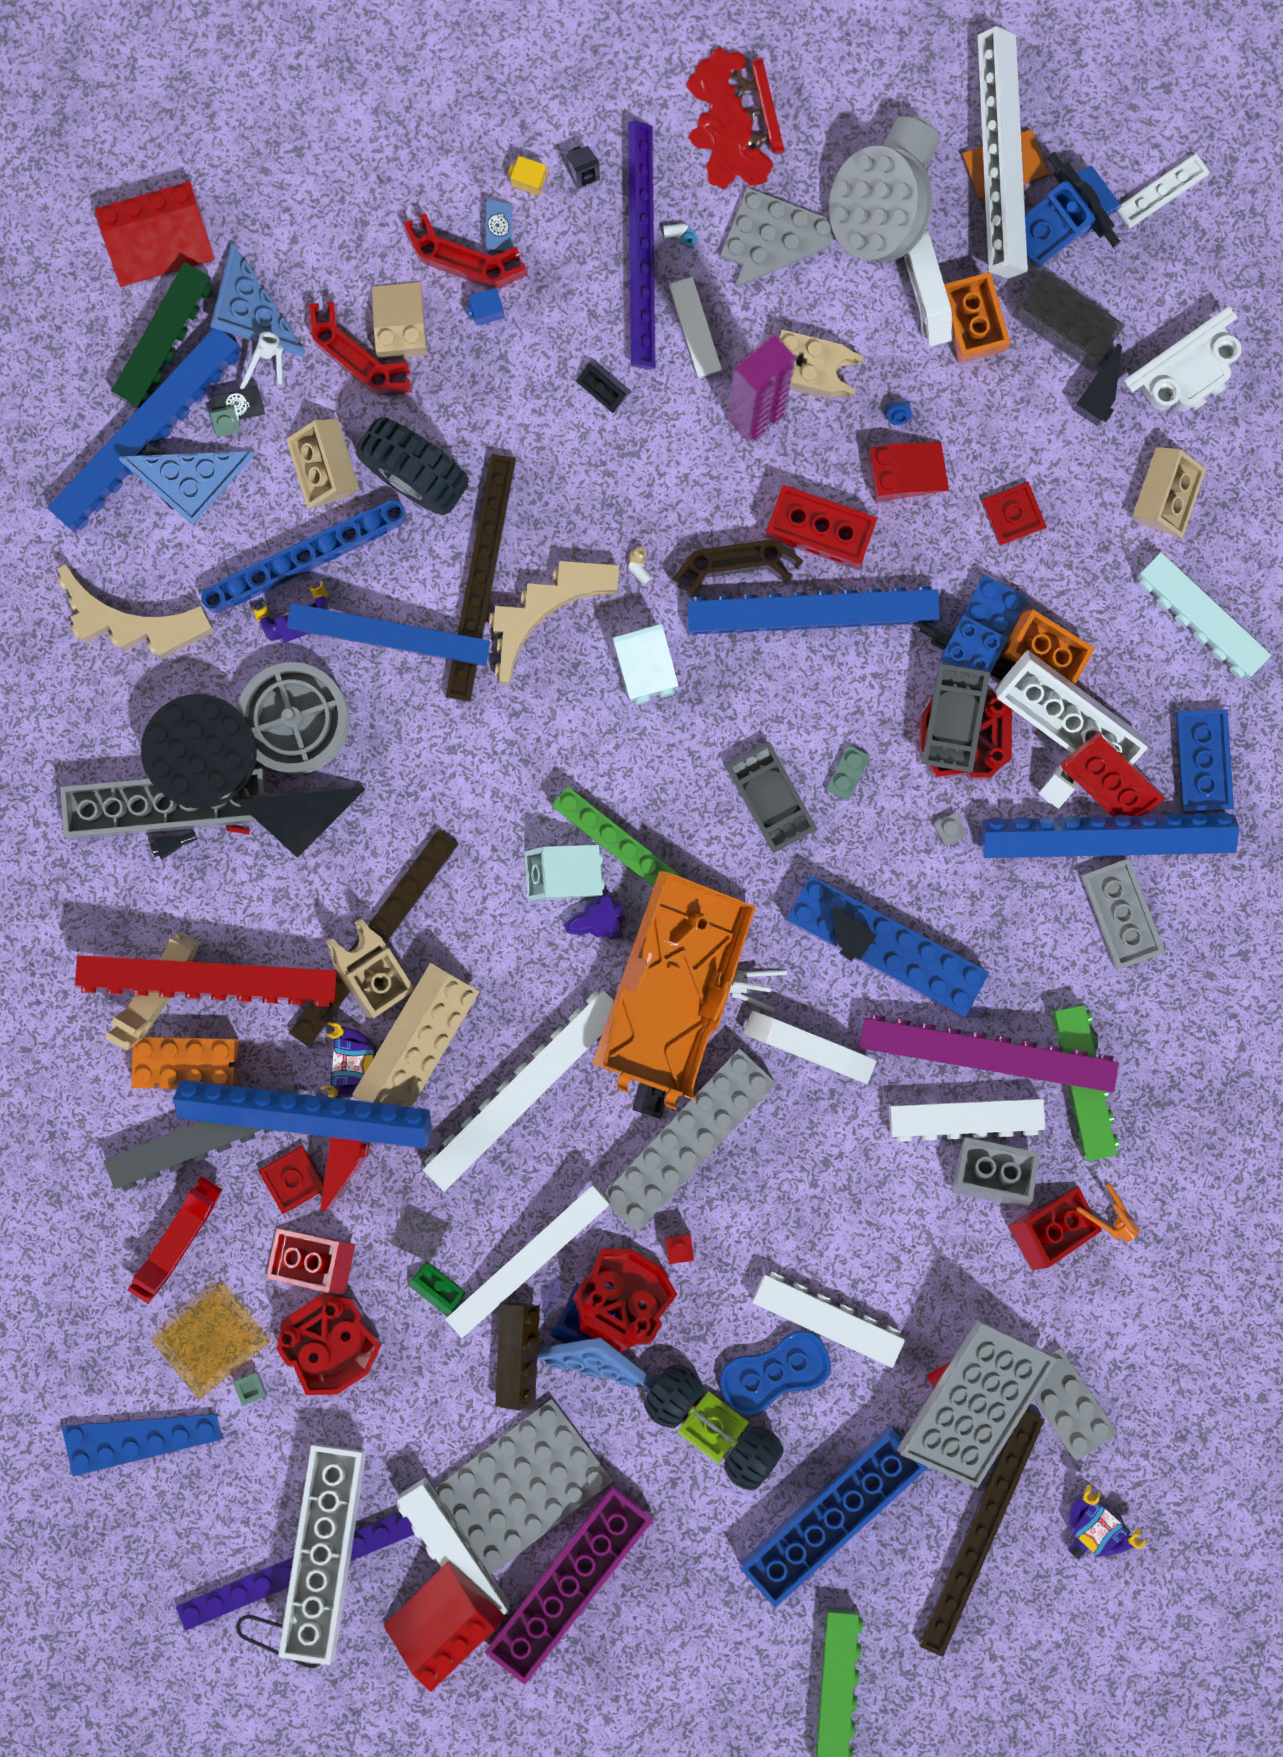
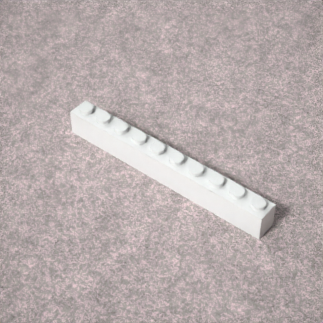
M996 26L978 35L988 267L990 273L1009 279L1028 271L1017 46L1015 34Z
M596 990L586 1000L589 1005L583 1011L578 1008L568 1018L571 1023L565 1029L560 1026L550 1036L553 1041L547 1047L542 1044L532 1054L535 1057L529 1064L524 1062L514 1072L517 1076L511 1082L508 1080L504 1081L496 1090L499 1094L493 1100L487 1098L478 1107L481 1112L475 1118L470 1115L460 1125L463 1130L457 1136L452 1133L442 1143L445 1148L439 1154L434 1151L424 1161L427 1166L423 1171L443 1191H446L602 1035L614 1002L604 990L601 993Z

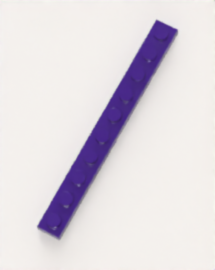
M633 120L628 122L631 366L651 370L656 368L653 126Z
M397 1512L355 1530L350 1561L415 1535L411 1527L413 1524L408 1517H404L400 1512ZM294 1556L177 1605L176 1610L184 1630L187 1631L289 1588Z

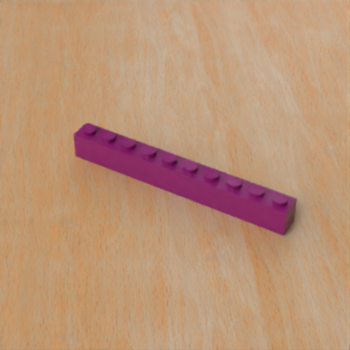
M871 1014L870 1019L864 1018L860 1049L1112 1093L1115 1091L1119 1062L1113 1061L1114 1056L1099 1053L1098 1058L1089 1057L1088 1051L1073 1049V1053L1062 1052L1063 1047L1048 1045L1047 1049L1037 1048V1042L1022 1040L1021 1045L1011 1043L1012 1038L997 1036L996 1040L986 1039L987 1034L971 1031V1036L962 1035L961 1029L946 1027V1031L935 1030L936 1025L921 1023L920 1027L910 1026V1020L896 1018L895 1023L885 1021L886 1016Z

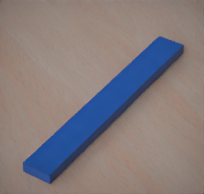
M290 603L286 629L481 666L487 665L490 646L489 640Z

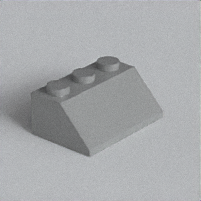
M965 1137L955 1169L952 1193L1027 1208L1033 1202L1040 1153Z

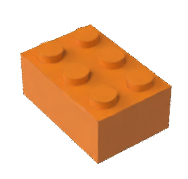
M987 272L944 284L951 307L954 338L952 342L958 363L961 364L1007 351L1011 341L991 273Z
M1032 609L1021 613L1000 656L1015 665L1023 654L1029 650L1075 685L1095 648Z

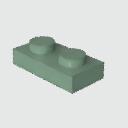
M848 745L826 791L849 801L870 755Z

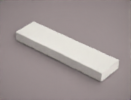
M1195 153L1121 204L1122 207L1116 213L1129 230L1203 180L1210 172L1197 153Z
M693 277L669 284L698 379L721 373L722 368Z

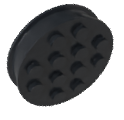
M190 694L171 700L153 715L143 733L141 759L149 780L165 797L189 808H210L231 800L247 785L255 769L257 746L250 725L233 705L216 696Z

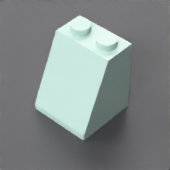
M662 624L613 638L614 649L630 703L635 701L636 705L651 701L650 697L660 695V698L675 694L674 690L678 689V682Z
M599 845L540 847L524 852L528 902L603 895L604 879L601 876L603 857L601 851H599Z

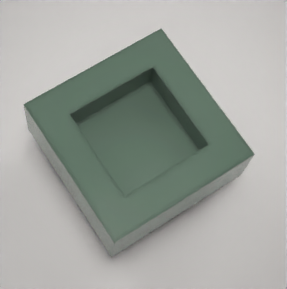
M235 405L210 411L216 437L241 432Z
M258 1371L233 1382L242 1406L267 1395Z

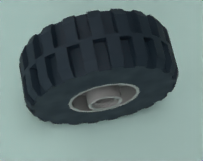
M386 417L374 420L356 447L358 459L372 473L402 495L435 514L443 516L450 513L468 487L469 478L466 476L467 474L448 455L406 426Z

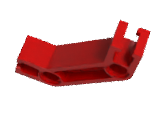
M426 213L420 215L421 223L419 225L421 228L426 226L428 234L419 239L413 233V221L409 220L403 223L418 259L425 265L490 289L501 288L528 276L524 262L520 264V267L509 271L504 270V265L513 260H520V253L517 247L492 257L437 237ZM426 246L435 248L430 254L422 252ZM491 270H498L500 272L496 278H490L487 274Z
M327 302V313H330V321L328 323H318L319 303L309 304L312 337L316 346L376 395L412 393V383L410 380H405L406 383L391 382V376L404 373L411 375L408 362L382 365L338 329L337 308L334 302ZM329 332L332 334L329 340H320V336L323 333ZM378 376L386 378L382 385L373 384L374 379Z
M203 1176L199 1178L195 1188H191L182 1207L157 1246L133 1277L132 1284L127 1291L147 1304L152 1301L167 1282L213 1211L223 1189Z

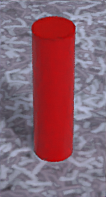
M227 826L228 832L250 835L249 828Z

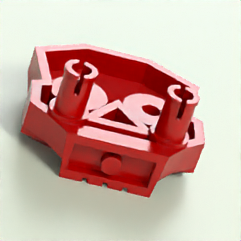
M987 690L980 733L989 727V741L979 735L973 772L928 765L935 778L966 774L968 779L988 780L1012 759V709L1000 701L993 690ZM932 699L920 716L919 753L922 757Z
M601 1249L596 1256L589 1277L583 1279L572 1299L579 1312L581 1324L579 1330L587 1335H591L594 1339H603L621 1353L634 1346L649 1345L655 1339L663 1324L660 1317L678 1294L663 1268L634 1250ZM605 1284H610L612 1290H607ZM638 1303L643 1304L645 1310L639 1309Z
M324 1292L281 1321L280 1336L276 1350L287 1366L294 1367L305 1395H338L370 1372L383 1343L362 1320L364 1313L354 1298L337 1297ZM322 1319L321 1332L309 1328ZM344 1331L350 1333V1340H344L342 1338V1333ZM316 1353L318 1361H311L310 1354Z

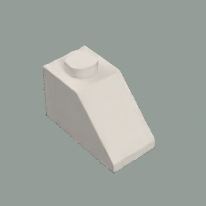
M1068 752L1067 755L1064 757L1063 760H1065V759H1066L1068 756H1070L1072 753H1071V752ZM1059 764L1039 794L1048 803L1053 804L1059 809L1074 792L1078 783Z

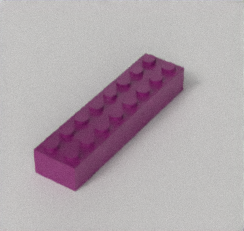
M773 334L734 368L728 421L747 443L752 438L755 441L758 440L766 432V426L771 422L773 425L777 424L785 416L783 412L786 410L785 407L788 403L787 398L789 397L788 393L792 383L791 379L795 369L796 356L776 334Z
M612 1483L488 1642L484 1653L522 1684L526 1685L652 1523L653 1514L615 1483Z

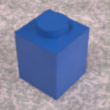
M497 288L468 296L470 304L466 305L470 320L475 319L476 326L505 318Z

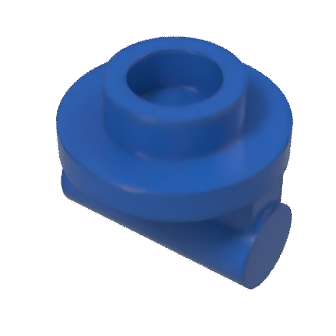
M910 401L884 404L885 414H887L888 421L891 424L902 425L910 420L912 416Z

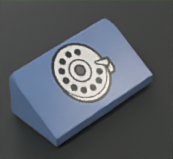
M486 200L487 253H502L512 248V204Z

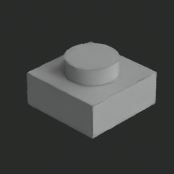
M957 812L933 824L944 846L968 835Z

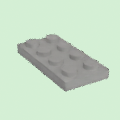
M1130 858L1081 876L1116 970L1165 953Z
M1058 1347L1050 1352V1354L1057 1358V1361L1033 1399L1074 1461L1077 1462L1117 1435L1118 1432L1061 1347Z

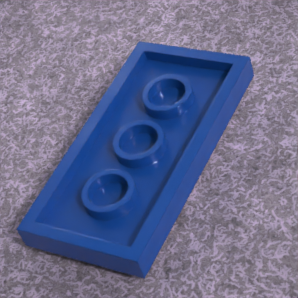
M1228 709L1176 712L1181 811L1233 810Z

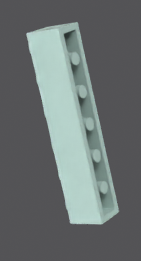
M1162 552L1136 577L1140 581L1138 583L1140 588L1146 593L1152 592L1158 598L1156 600L1157 603L1164 610L1170 609L1176 615L1175 620L1185 628L1188 626L1194 632L1193 636L1199 643L1203 645L1206 643L1213 649L1211 653L1217 660L1228 663L1231 666V673L1237 678L1249 679L1271 657L1268 651Z

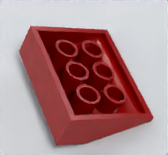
M191 181L95 208L100 230L120 287L179 271L184 262L191 266H196L215 260L197 194Z
M448 1561L384 1624V1628L411 1674L431 1693L496 1630L504 1614Z

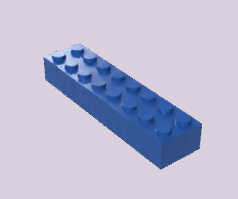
M809 876L786 918V922L841 951L836 946L830 913L831 909L836 906L877 935L860 959L861 963L961 1017L967 1016L990 972L814 876Z
M891 1425L739 1563L740 1570L774 1608L782 1603L928 1469L927 1466L902 1456L897 1451L903 1438Z

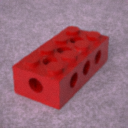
M782 485L765 538L776 540L782 544L859 570L878 517ZM799 515L803 518L804 522L794 523L791 517ZM822 523L827 527V530L820 532L815 528V525ZM847 532L850 534L851 539L843 540L839 537L838 533Z

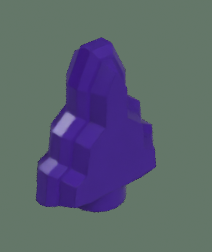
M609 890L602 891L603 895L596 896L595 900L586 904L583 912L573 915L564 924L566 933L580 936L591 933L597 938L607 936L610 940L622 938L623 933L620 923L626 921L620 901L614 903Z

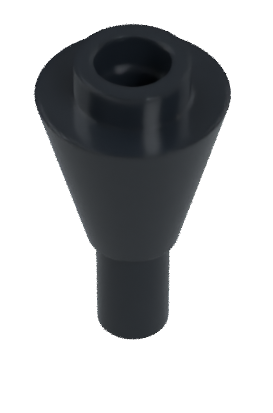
M195 831L180 836L153 837L154 842L150 843V847L154 857L159 856L162 861L180 849L182 845L196 841L197 837Z

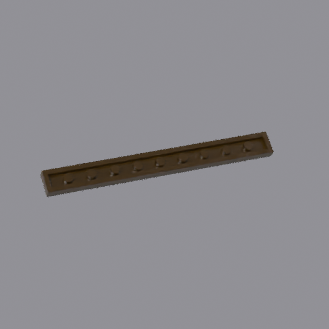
M491 454L458 635L483 639L516 466V458ZM452 660L445 696L447 699L471 703L478 665Z
M437 830L367 925L369 929L382 938L385 945L459 845L440 830ZM359 938L356 940V942L353 944V946L348 952L354 950L359 943ZM337 970L334 1003H329V1007H316L314 1002H311L289 1031V1034L308 1048L311 1047L350 994L348 987Z
M1025 1411L1006 1441L918 1644L919 1647L944 1657L1044 1424V1418Z

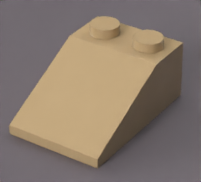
M421 282L372 287L374 336L378 359L385 360L428 355Z

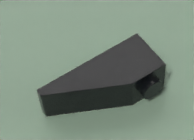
M1119 343L1073 408V411L1096 426L1101 421L1106 423L1114 412L1111 406L1116 398L1122 345Z

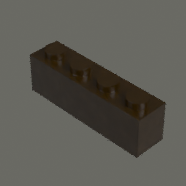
M519 1302L500 1304L495 1407L518 1411L535 1408L540 1305Z

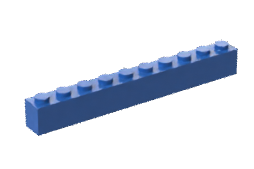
M213 328L47 509L73 532L77 529L82 530L89 522L88 517L94 511L98 512L106 504L105 499L109 494L119 491L123 485L122 480L128 474H134L118 458L120 456L142 455L147 444L157 448L156 444L161 438L166 439L174 429L172 426L178 420L182 421L189 415V408L195 401L198 403L204 399L207 394V388L212 383L217 384L223 378V371L229 365L233 366L239 361L240 353L242 352L239 345L224 331Z
M919 586L914 591H907L906 587L892 588V592H882L880 588L867 589V593H857V590L849 589L843 590L842 594H832V591H819L817 595L807 596L806 592H794L792 596L782 597L781 593L767 594V598H757L755 594L742 595V599H732V596L725 595L718 596L717 600H707V597H694L692 601H687L688 635L923 624V622L928 624L938 623L940 620L938 589L932 590L931 586Z
M1195 813L1193 815L1168 814L1165 816L1145 814L1142 816L1118 815L1116 817L1094 815L1092 817L1067 816L1066 818L1044 816L1041 818L1017 817L1015 819L994 817L982 819L981 849L983 858L1236 853L1239 825L1235 815L1229 813L1204 815L1202 813Z
M188 1080L179 1081L173 1097L177 1119L424 1149L427 1148L432 1131L430 1109Z

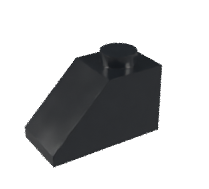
M588 145L583 148L577 146L565 155L567 167L577 189L600 180L598 159Z
M834 906L830 913L836 946L841 949L839 954L850 962L853 959L860 961L877 935Z

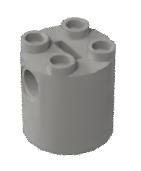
M899 116L896 118L883 146L898 148L911 153L927 170L940 143V136L930 121L924 117L914 116L910 118Z

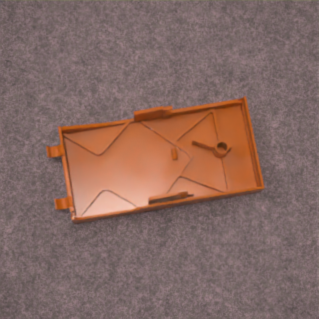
M659 871L592 1062L593 1065L620 1074L617 1080L618 1090L629 1093L628 1084L631 1080L666 1091L664 1104L667 1107L676 1109L675 1103L679 1096L696 1101L697 1097L694 1096L693 1088L707 1041L710 1035L718 1029L756 906L672 873Z

